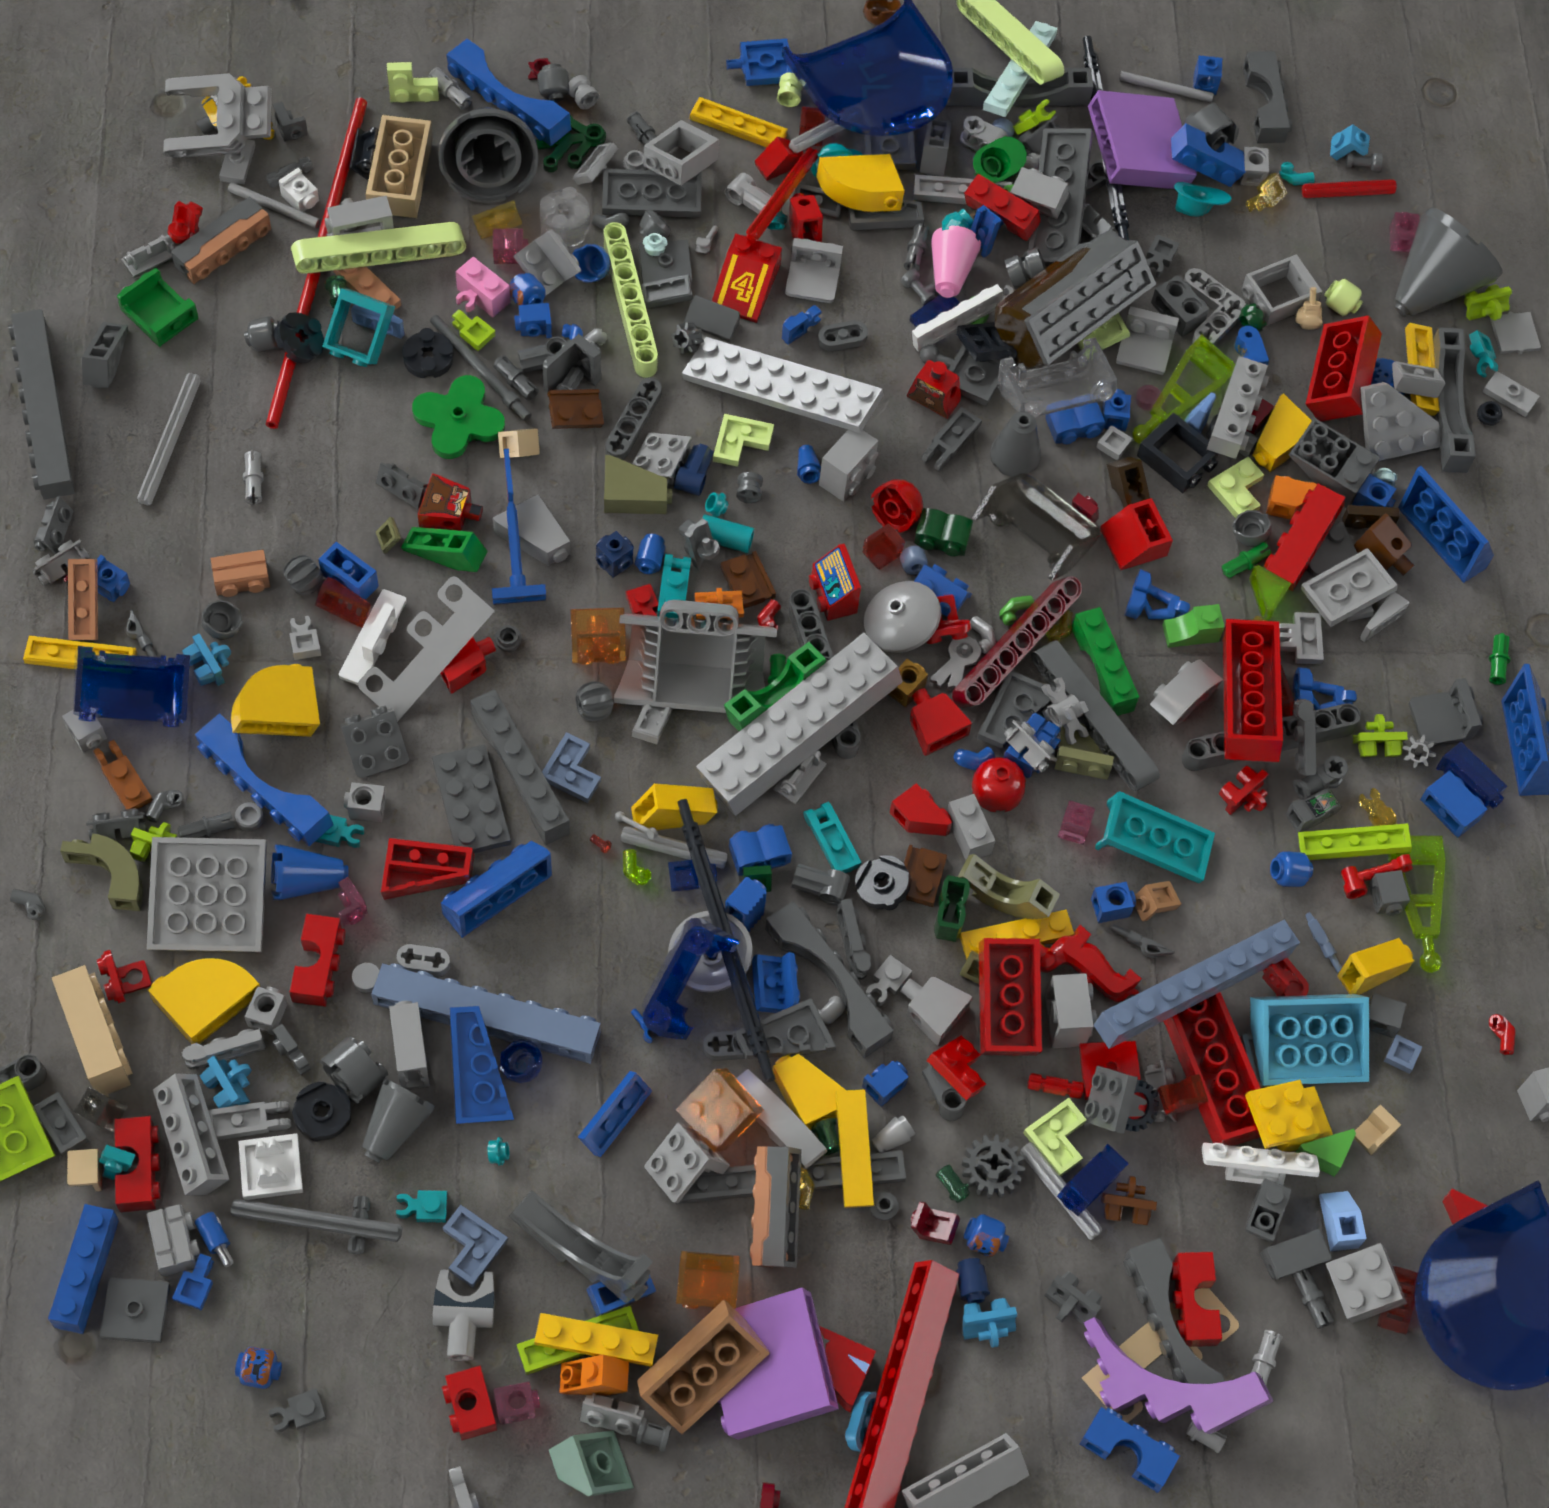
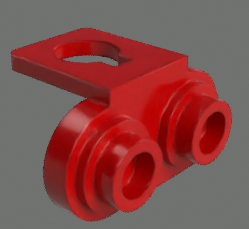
M954 595L938 596L939 603H948L951 612L947 615L948 620H942L941 616L937 630L926 643L934 644L941 642V637L944 635H951L953 640L968 637L967 632L972 628L970 620L958 619Z
M110 949L103 951L102 958L96 959L101 976L106 974L108 977L110 976L109 983L104 984L108 1001H118L119 1004L126 1002L125 994L148 988L152 985L144 960L116 968ZM132 970H138L143 974L142 980L137 984L122 983V979L126 978L127 974Z
M1288 958L1275 964L1272 963L1263 970L1264 975L1262 978L1277 996H1304L1308 994V982Z

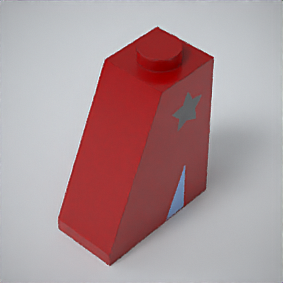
M819 1326L837 1402L844 1410L851 1412L876 1351Z

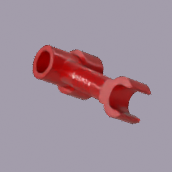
M1401 855L1389 863L1358 872L1356 866L1344 868L1341 870V875L1345 883L1343 888L1348 899H1357L1364 896L1368 892L1365 881L1371 880L1377 873L1402 870V873L1412 870L1411 864L1413 863L1410 855Z

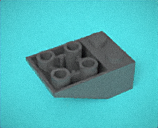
M1316 418L1312 420L1289 454L1314 483H1319L1344 496V507L1346 508L1356 497L1357 492L1380 459L1374 453Z

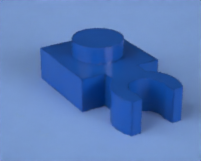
M814 305L805 314L800 312L796 316L787 318L783 323L782 339L786 344L789 345L807 333L808 327L818 324L821 321L818 315L822 311Z

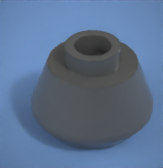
M647 210L644 213L639 224L642 227L639 232L644 238L652 233H658L665 238L670 236L671 228L654 210Z

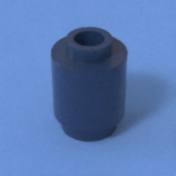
M969 1258L958 1262L956 1273L959 1274L958 1286L961 1299L968 1301V1304L984 1302L985 1297L990 1294L985 1266L981 1264L979 1258Z

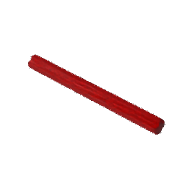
M808 147L747 229L746 238L753 242L759 240L817 160V149Z

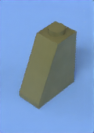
M605 455L604 513H667V504H672V489H667V478L612 455Z

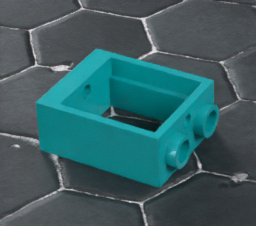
M341 288L322 347L330 349L329 354L342 359H344L345 355L353 358L352 363L367 367L368 364H377L395 306L351 289ZM351 303L381 314L368 354L339 344Z

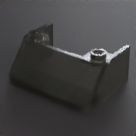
M1020 473L993 484L972 517L977 521L988 516L990 521L999 527L1013 524L1050 554L1047 558L1049 567L1052 570L1048 577L1050 580L1069 573L1101 535V530L1094 523L1036 478L1026 473Z

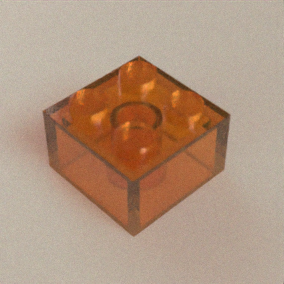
M624 607L570 609L572 663L588 665L593 662L615 664L620 661H626L625 624L619 623L620 615L625 614Z
M727 1068L714 1069L680 1104L676 1111L713 1152L727 1150L764 1109Z
M681 1251L676 1304H682L683 1307L689 1309H697L700 1306H710L714 1309L725 1300L736 1309L740 1256Z

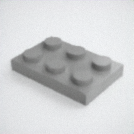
M1367 548L1303 583L1301 590L1329 626L1332 627L1396 592L1398 585Z

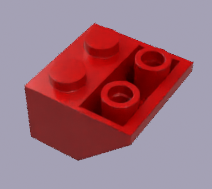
M1152 498L1126 506L1100 526V530L1120 571L1168 556L1173 542Z

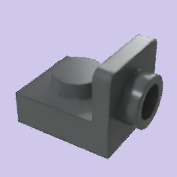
M283 102L273 104L275 121L284 142L307 135L306 120L303 116L293 119L291 111H286Z

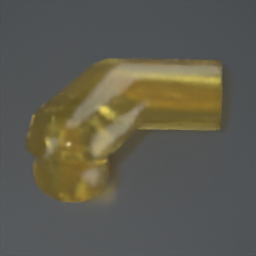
M1067 610L1059 618L1057 626L1053 625V628L1046 632L1049 641L1056 640L1060 642L1071 635L1073 612L1071 610Z
M801 1167L799 1209L809 1210L815 1184L807 1169Z

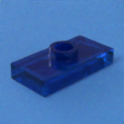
M938 295L910 315L909 321L917 327L920 324L935 319L940 313L955 308L960 302L954 296L945 298Z

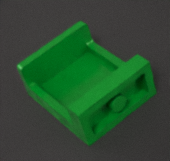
M157 268L144 273L139 280L123 288L117 295L120 310L158 347L199 319L196 304L190 298L187 300L181 298L162 279L161 273Z

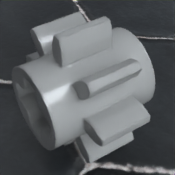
M1425 734L1418 740L1414 736H1410L1411 746L1403 745V749L1409 751L1404 760H1413L1414 768L1417 767L1419 762H1423L1425 766H1428V756L1436 757V753L1430 751L1435 742L1427 743L1425 741ZM1418 745H1422L1423 751L1427 752V754L1422 753L1421 757L1415 756L1416 751L1412 750V748L1415 749Z

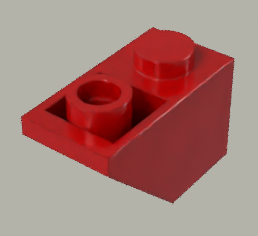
M917 783L891 803L890 814L907 832L946 836L950 833L952 826L951 816L944 808L940 809L934 802L930 792L922 789Z

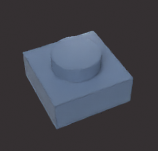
M1396 1034L1384 1062L1410 1074L1422 1046Z

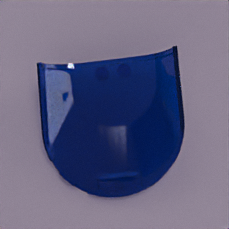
M904 0L903 5L897 12L882 24L821 50L807 54H795L790 51L788 46L782 47L783 59L819 110L839 126L860 134L893 136L917 130L940 114L948 103L952 92L953 67L949 55L912 0Z
M1539 1180L1461 1219L1447 1228L1427 1250L1417 1273L1414 1294L1415 1309L1421 1331L1427 1343L1448 1368L1466 1380L1483 1387L1497 1390H1523L1549 1382V1205Z

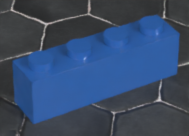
M88 1204L84 1205L48 1317L54 1328L84 1334L119 1223L114 1210Z

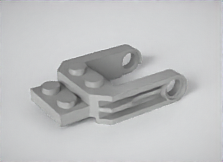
M230 73L169 78L165 80V94L167 96L190 95L191 97L217 95L218 134L165 139L163 146L164 155L182 158L239 153L246 145L245 141L247 139L271 137L272 89L269 86L246 88Z

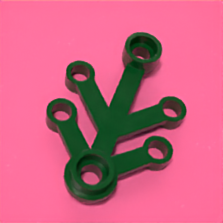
M570 115L571 129L578 134L567 133L552 146L543 140L536 139L538 149L557 147L550 156L544 158V170L550 173L555 172L558 169V161L573 144L581 143L577 150L570 153L567 157V164L570 168H580L582 166V158L591 147H597L605 143L606 132L602 126L594 123L585 126L574 120Z

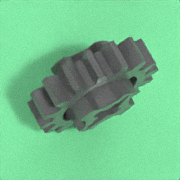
M984 1135L982 1143L975 1139L972 1143L973 1149H966L965 1155L968 1158H963L961 1166L967 1168L963 1170L962 1176L970 1177L967 1184L968 1187L974 1185L978 1187L976 1194L979 1195L984 1190L987 1191V1198H991L993 1192H997L998 1197L1003 1198L1005 1189L1011 1194L1015 1189L1013 1184L1019 1185L1022 1178L1019 1175H1023L1025 1167L1020 1166V1164L1023 1163L1024 1157L1016 1156L1019 1149L1018 1146L1012 1148L1008 1146L1010 1139L1007 1138L1002 1143L999 1142V1135H995L993 1141H990L988 1136ZM989 1150L986 1155H979L981 1152ZM990 1163H994L997 1170H991ZM1008 1176H1010L1007 1180L1001 1183H997V1181L1000 1178H1007Z

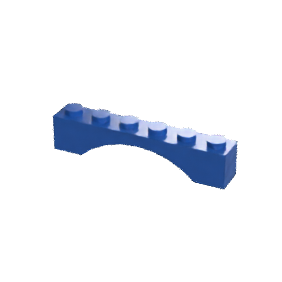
M465 39L446 54L447 68L453 77H458L469 89L477 91L487 102L493 103L500 110L520 118L540 141L543 140L552 146L571 130L570 113L554 101L525 97L503 86L489 70L484 50L469 39Z
M220 713L195 734L199 743L197 749L207 759L212 757L216 761V767L224 775L229 773L234 777L233 782L243 792L248 790L252 794V800L260 808L265 806L270 810L269 814L272 819L279 825L284 823L289 828L287 830L297 842L302 840L310 846L334 825L329 812L310 795H296L283 792L259 779L246 764L243 741L240 734L232 732V724Z

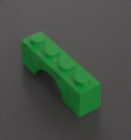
M1101 607L1076 613L1071 630L1080 651H1086L1093 661L1099 680L1101 696L1117 716L1133 712L1139 695Z
M810 642L806 643L787 658L783 671L770 685L758 691L744 689L724 704L729 722L738 731H741L824 665L826 658Z

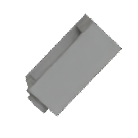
M680 120L644 145L643 166L679 185H683L718 160L719 139ZM678 146L690 152V154L680 160L668 154V152Z
M387 196L328 207L329 218L324 219L328 233L327 236L394 229L393 217ZM380 222V226L340 234V230Z
M1297 254L1246 274L1241 288L1244 297L1251 303H1255L1256 308L1263 311V320L1266 321V326L1297 314L1298 309L1303 306V303L1310 299L1311 287L1317 288L1316 301H1319L1322 290ZM1287 277L1300 297L1273 308L1259 287Z
M398 1002L395 1006H389L400 1086L407 1090L429 1087V1075L418 1002Z

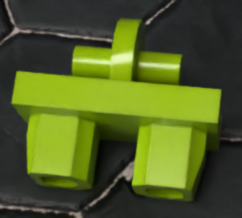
M1495 284L1488 286L1484 293L1478 294L1476 291L1465 294L1464 303L1467 307V319L1470 321L1489 316L1493 321L1499 320L1502 312L1508 311L1510 308L1509 297L1512 294V289L1509 286L1500 288Z
M1376 714L1374 722H1366V730H1374V732L1353 735V743H1358L1360 757L1377 756L1376 743H1384L1385 757L1401 756L1403 741L1408 740L1407 732H1385L1387 729H1393L1394 723L1393 721L1385 722L1383 714Z
M163 822L159 828L151 826L149 832L134 827L131 833L133 843L130 855L135 860L145 862L149 852L152 850V837L177 838V835L170 833L171 825Z

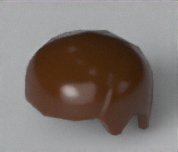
M868 0L865 2L863 14L872 25L881 28L888 27L896 22L900 13L901 3L899 0H893L892 2L888 0Z

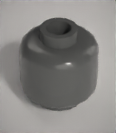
M560 64L543 66L537 75L540 95L554 102L562 101L563 96L569 93V75L567 70L562 68Z
M271 316L250 321L248 331L244 332L247 345L252 346L258 353L279 348L275 341L274 331L275 326L280 321H275Z

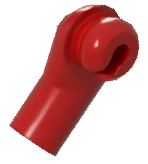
M771 599L758 614L759 626L774 627L778 631V624H775L773 617L781 609V605L776 600Z
M1493 1014L1489 1018V1027L1500 1039V1053L1503 1055H1513L1515 1028L1502 1015Z

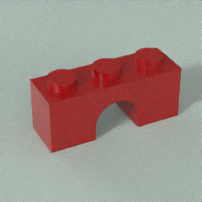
M977 174L964 192L967 206L976 211L981 206H986L1002 219L1007 230L1025 241H1028L1041 223L1038 209L980 174Z
M306 914L301 936L303 950L316 952L320 955V958L314 965L309 967L295 966L290 987L292 1002L326 1007L328 997H333L335 981H332L333 971H338L340 955L337 954L339 945L343 946L346 929H343L341 926L340 918Z
M151 1116L115 1119V1148L133 1153L135 1157L139 1158L138 1166L134 1171L125 1175H115L116 1206L120 1212L156 1209V1199L161 1198L160 1182H155V1171H160L159 1153H155V1143L160 1142L159 1126L154 1125Z
M1213 1252L1178 1253L1172 1262L1173 1266L1170 1274L1171 1280H1175L1176 1291H1173L1172 1296L1173 1307L1178 1309L1179 1320H1176L1175 1326L1188 1347L1217 1346L1222 1340L1220 1311L1207 1310L1200 1307L1194 1297L1195 1290L1211 1288L1216 1281Z

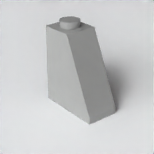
M539 495L515 506L518 517L520 549L547 566L555 562H562L571 554L570 540ZM507 511L493 517V529L496 535L509 542Z

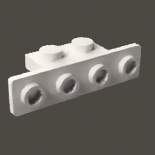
M385 589L381 591L339 672L340 679L358 685L359 680L374 666L378 656L385 650L390 633H393L397 626L398 617L407 602L406 597Z
M1203 1143L1202 1145L1204 1164L1226 1167V1180L1261 1184L1264 1178L1283 1186L1286 1174L1318 1177L1320 1173L1317 1156L1305 1152L1294 1153L1277 1149L1267 1150L1250 1146H1231L1222 1143Z

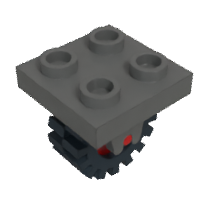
M1101 1066L1096 1067L1091 1082L1092 1087L1089 1099L1085 1106L1084 1117L1087 1119L1086 1122L1124 1134L1125 1130L1139 1132L1140 1129L1148 1128L1146 1123L1152 1124L1154 1121L1151 1115L1157 1116L1158 1111L1154 1110V1106H1159V1101L1154 1100V1098L1158 1097L1157 1092L1152 1091L1154 1087L1145 1081L1138 1080V1077Z

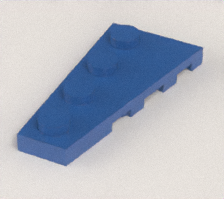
M479 1006L449 1008L456 1124L514 1120Z

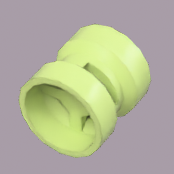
M785 73L781 76L779 82L780 89L777 94V100L781 105L795 107L800 104L801 91L804 84L803 78L800 75Z

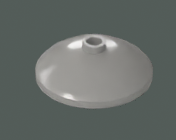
M914 581L897 582L882 589L870 601L864 615V628L867 636L881 650L891 653L908 652L923 645L935 633L941 619V606L935 593L926 585Z
M708 911L699 912L688 917L677 927L670 940L668 955L673 972L683 984L696 991L710 993L730 988V979ZM726 913L746 974L753 956L752 940L742 922ZM716 954L718 958L715 961L708 960L709 956Z

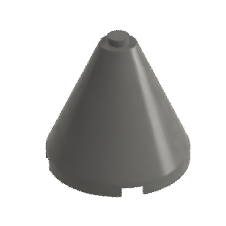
M480 107L454 120L445 130L438 152L441 173L450 183V187L460 196L479 203L503 202L507 200L506 197L516 192L520 194L533 180L539 160L537 143L529 127L515 115L489 107Z
M1431 207L1421 216L1394 299L1397 304L1395 309L1405 317L1407 315L1415 316L1494 283L1503 273L1501 265L1490 250L1482 242L1477 244L1468 235L1470 231L1439 209Z

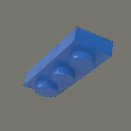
M629 1071L578 1136L595 1156L601 1157L651 1094L652 1090L636 1072Z

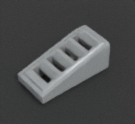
M1396 592L1390 594L1364 628L1360 640L1363 642L1369 640L1401 617L1406 611L1409 601Z

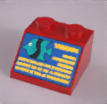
M845 543L813 563L812 573L808 576L811 589L816 590L818 594L817 605L819 611L825 613L827 621L857 614L861 585Z

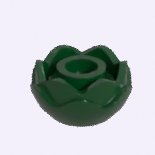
M1247 303L1241 309L1239 318L1243 327L1252 326L1258 332H1261L1267 325L1266 321L1263 320V311L1256 308L1255 303L1249 305Z

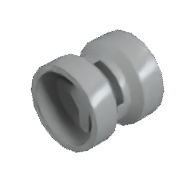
M585 75L575 76L569 81V94L575 98V102L580 109H588L598 101L599 93L594 87L590 86L591 83Z

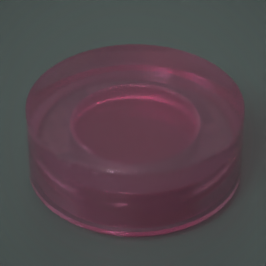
M1144 385L1138 389L1135 401L1141 409L1150 411L1159 406L1162 395L1157 387Z

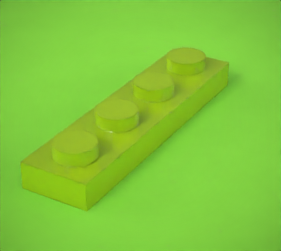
M1408 823L1298 832L1299 851L1305 853L1309 860L1408 853L1412 850Z
M631 1306L586 1320L587 1322L639 1331ZM535 1338L516 1344L526 1375L586 1355L537 1346L534 1344Z

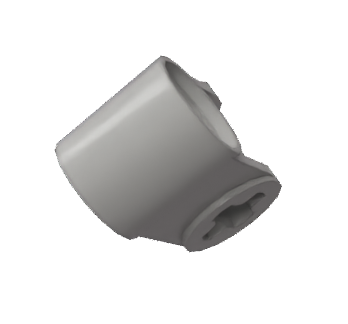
M970 116L964 120V131L961 132L960 142L963 146L977 152L994 140L1004 136L1008 137L1003 129L995 127L977 116Z

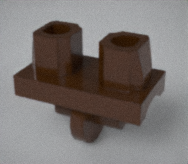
M1129 1176L1127 1183H1116V1191L1126 1192V1196L1102 1193L1101 1202L1105 1203V1219L1121 1221L1123 1206L1133 1207L1131 1223L1148 1225L1152 1210L1156 1211L1157 1202L1134 1198V1194L1145 1195L1146 1186L1136 1185L1135 1176Z

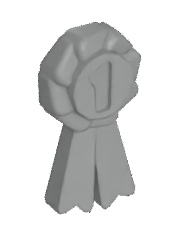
M969 636L960 640H952L948 648L950 660L930 678V682L936 683L937 687L941 688L949 676H951L947 690L955 689L962 681L964 668L975 665L980 657L981 649L977 640Z

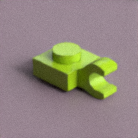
M1048 99L1043 100L1037 106L1036 111L1032 112L1029 109L1018 116L1019 121L1013 126L1017 135L1035 127L1044 120H1050L1056 114L1055 110L1050 113L1045 111L1044 107L1050 102Z
M459 309L452 315V318L455 319L452 325L460 330V337L477 351L495 337L496 330L480 317L476 316L471 320Z

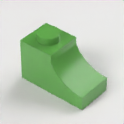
M1219 604L1193 607L1190 612L1176 618L1166 619L1162 624L1168 648L1219 642L1225 628Z

